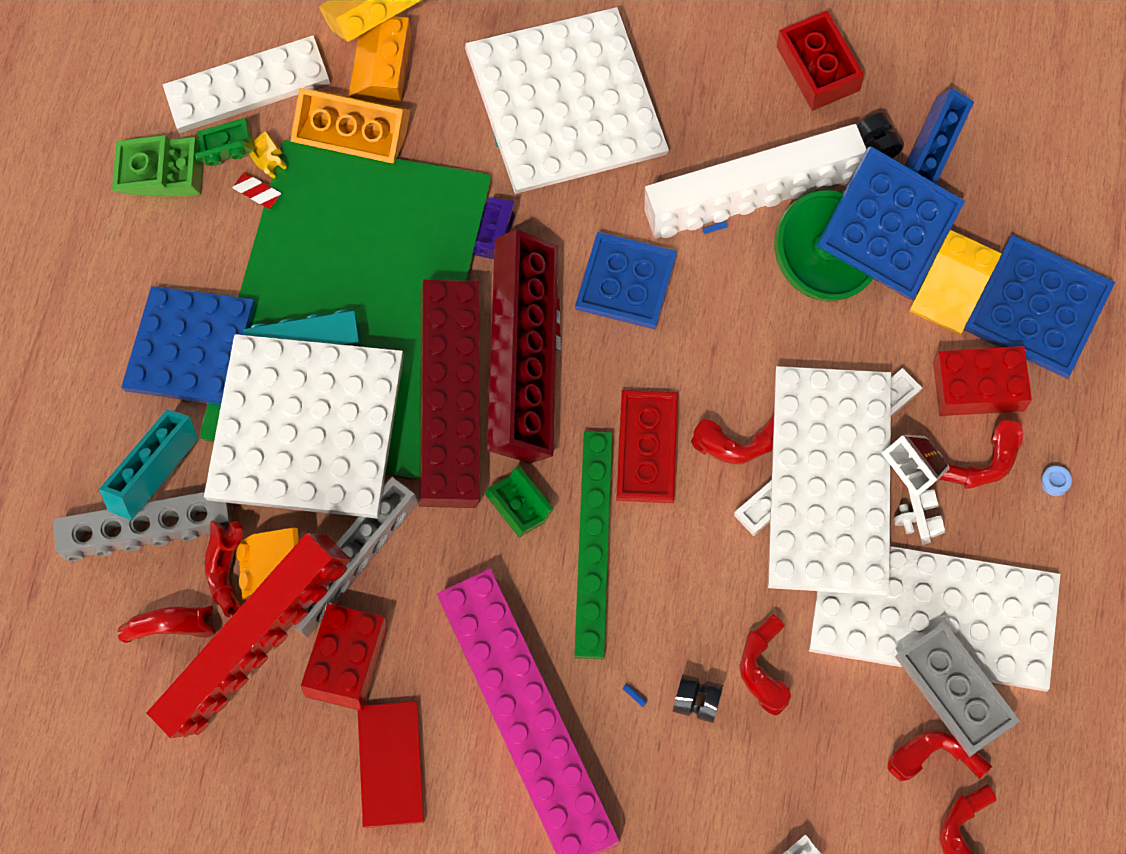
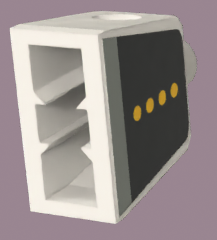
M902 435L882 453L915 498L950 469L942 454L936 450L925 436Z

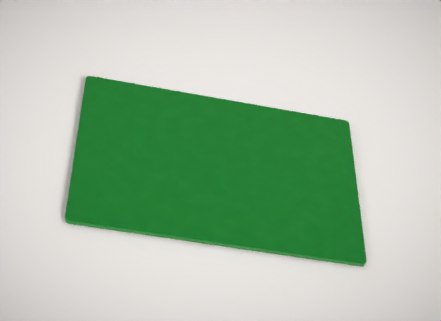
M285 140L281 144L280 150L282 153L278 157L286 163L287 168L284 170L279 165L275 166L274 174L276 177L272 178L270 187L280 192L281 195L270 209L263 208L238 297L254 299L257 303L251 326L255 324H277L284 319L296 321L306 319L307 316L314 314L326 316L332 315L338 310L355 311L362 347L403 351L404 358L385 475L417 480L419 479L420 291L423 279L467 281L491 178L488 174L396 159L395 163H389ZM208 403L200 430L202 440L214 442L221 405Z

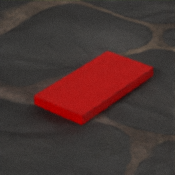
M622 390L616 501L674 503L678 392Z
M418 702L363 706L362 711L357 710L363 828L424 823Z

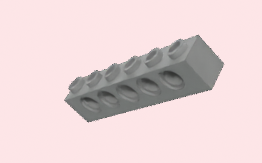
M391 477L383 487L379 518L359 516L336 543L351 558L350 562L346 565L347 571L341 578L336 581L333 580L326 587L328 590L326 595L317 603L313 602L306 610L308 612L307 616L299 624H293L292 627L308 638L322 621L327 603L336 604L416 507L418 502L412 491Z
M205 492L147 502L133 520L110 513L108 509L53 519L55 550L66 561H80L84 559V556L95 554V556H108L112 554V551L120 549L136 551L141 549V546L148 544L164 546L169 544V541L181 539L182 541L196 540L199 535H210L211 521L219 522L225 530L233 522L232 505L226 502L207 501L204 498ZM207 512V517L203 521H195L199 513ZM172 517H179L175 526L167 527V523ZM150 522V526L146 531L139 532L141 524ZM121 527L119 535L110 537L114 528ZM93 532L92 538L89 541L82 542V538L86 533Z

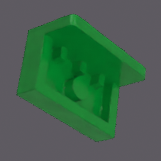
M246 118L197 131L201 152L195 153V159L205 163L207 166L220 165L222 160L228 158L241 159L246 157V153L255 151L250 120Z
M520 466L514 468L509 477L490 486L485 492L487 498L519 538L543 525L553 511L548 498L542 495L534 485L531 477Z

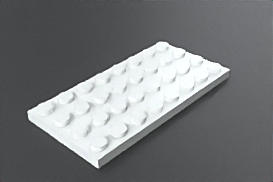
M776 366L768 588L888 595L890 463L882 453L890 447L891 372Z
M890 546L888 595L817 591L809 652L902 667L895 656L946 622L990 682L1047 692L1050 689L1060 574Z

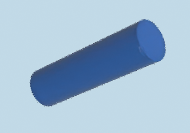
M726 221L703 227L702 230L704 234L727 228L728 225Z
M628 684L624 686L623 690L642 707L647 703Z

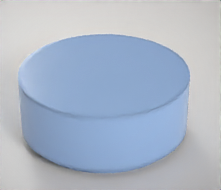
M1062 466L1049 467L1041 477L1043 490L1052 496L1065 494L1072 484L1070 472Z

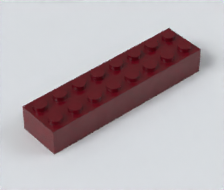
M515 229L496 238L494 245L487 451L527 463H534L553 457L559 245Z
M423 279L420 291L418 507L476 508L479 502V281Z

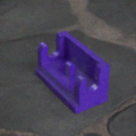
M488 198L473 255L494 259L495 239L511 231L516 214L514 201Z

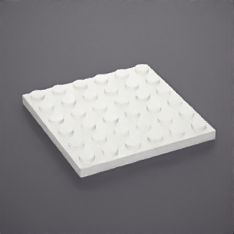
M617 7L466 43L465 50L515 194L668 154L667 143Z
M234 334L204 498L207 501L379 518L404 358L403 351Z

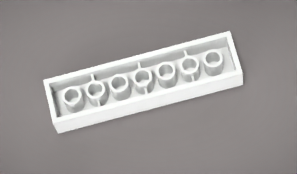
M853 124L645 186L644 211L654 239L660 237L670 238L677 234V232L686 229L696 230L702 227L703 224L713 221L716 223L723 222L730 216L736 214L746 215L753 212L756 208L763 206L773 207L783 200L790 198L799 199L807 193L816 190H828L833 185L843 182L844 184H849L866 152V147L857 125Z

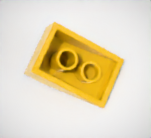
M950 230L910 312L961 335L1002 253Z

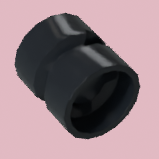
M886 113L871 115L857 125L866 150L868 147H873L892 159L903 150L904 146L896 132H892L893 126Z
M682 674L673 712L686 716L695 713L697 719L714 723L723 685L710 681L701 684L699 678ZM698 692L707 694L704 707L695 704Z

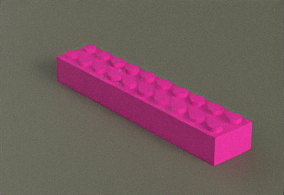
M491 569L437 593L556 854H601L618 846L619 839Z

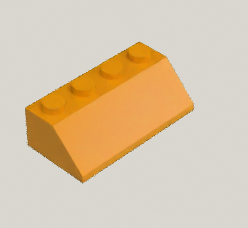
M299 88L291 142L395 163L406 137L411 110L310 88Z

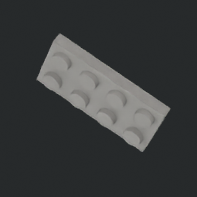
M946 622L895 656L969 757L1020 722L1019 718Z

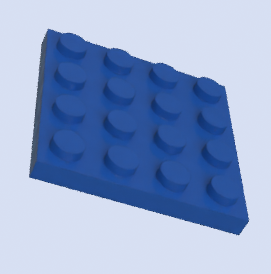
M868 147L820 236L816 247L907 299L913 300L965 201L877 149Z
M1012 235L964 331L998 347L1024 346L1026 360L1068 379L1115 282Z
M151 286L121 388L125 392L221 405L234 334L243 335V329L251 327L257 303L254 299Z

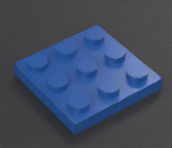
M597 232L575 304V310L656 330L676 261L677 251Z

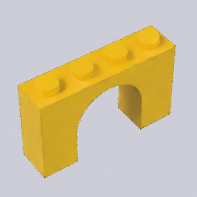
M329 0L318 7L330 30L349 42L421 0Z

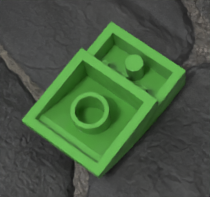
M166 135L116 141L112 190L114 192L142 196L201 195L203 162L195 159V153L201 152L199 141L196 137L170 140Z

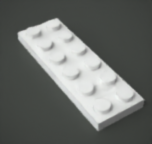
M309 36L165 83L163 88L176 128L180 134L298 95L299 88L317 89L329 85L330 81L314 36Z

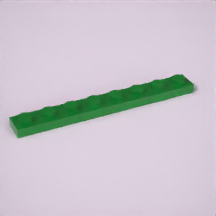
M584 431L575 659L604 660L612 432Z

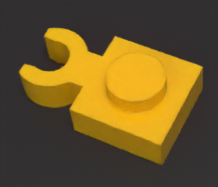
M264 131L254 140L255 151L250 152L249 155L260 169L264 170L267 175L274 179L276 177L273 173L275 166L279 165L284 170L287 167L286 163L278 157L282 151L272 136Z

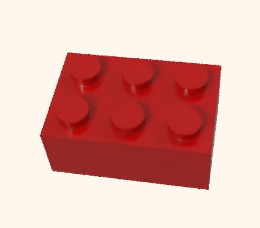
M828 11L779 30L777 49L812 111L860 91L864 74Z
M1024 346L938 351L935 357L933 368L939 416L1023 412L1032 401Z
M327 603L301 683L304 696L362 711L387 632L385 617Z

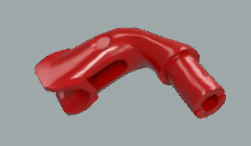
M774 415L761 433H757L747 445L735 442L722 433V428L711 420L703 419L693 431L692 446L698 452L704 455L708 453L723 462L744 464L773 450Z
M1003 420L999 423L992 435L993 455L992 461L987 468H976L973 466L964 468L948 464L950 469L939 480L964 485V488L971 489L1003 479L1010 473L1022 445L1023 429L1021 424L1008 420Z
M211 521L210 539L204 562L205 574L214 603L220 605L224 615L230 618L242 606L235 597V590L231 586L229 576L234 551L243 536V527L239 521H233L224 530L219 522Z
M214 606L204 608L168 607L133 616L128 623L118 628L117 632H122L118 635V638L123 643H129L136 638L141 639L154 634H181L207 638L216 634L213 626H208L204 621V618L212 615Z
M772 614L756 631H750L747 635L739 666L741 678L748 690L758 700V704L766 712L777 716L788 706L791 693L782 681L776 682L762 670L757 662L763 651L768 648L767 644L784 628L783 622Z
M933 730L925 731L909 740L904 746H901L889 759L887 769L899 781H907L923 769L922 764L933 752L940 749L950 753L957 761L960 759L978 779L982 778L993 766L978 752L969 757L953 735Z
M989 785L976 790L966 797L961 795L955 800L940 828L939 840L943 854H973L962 837L960 827L966 821L974 818L976 812L997 801L996 795Z

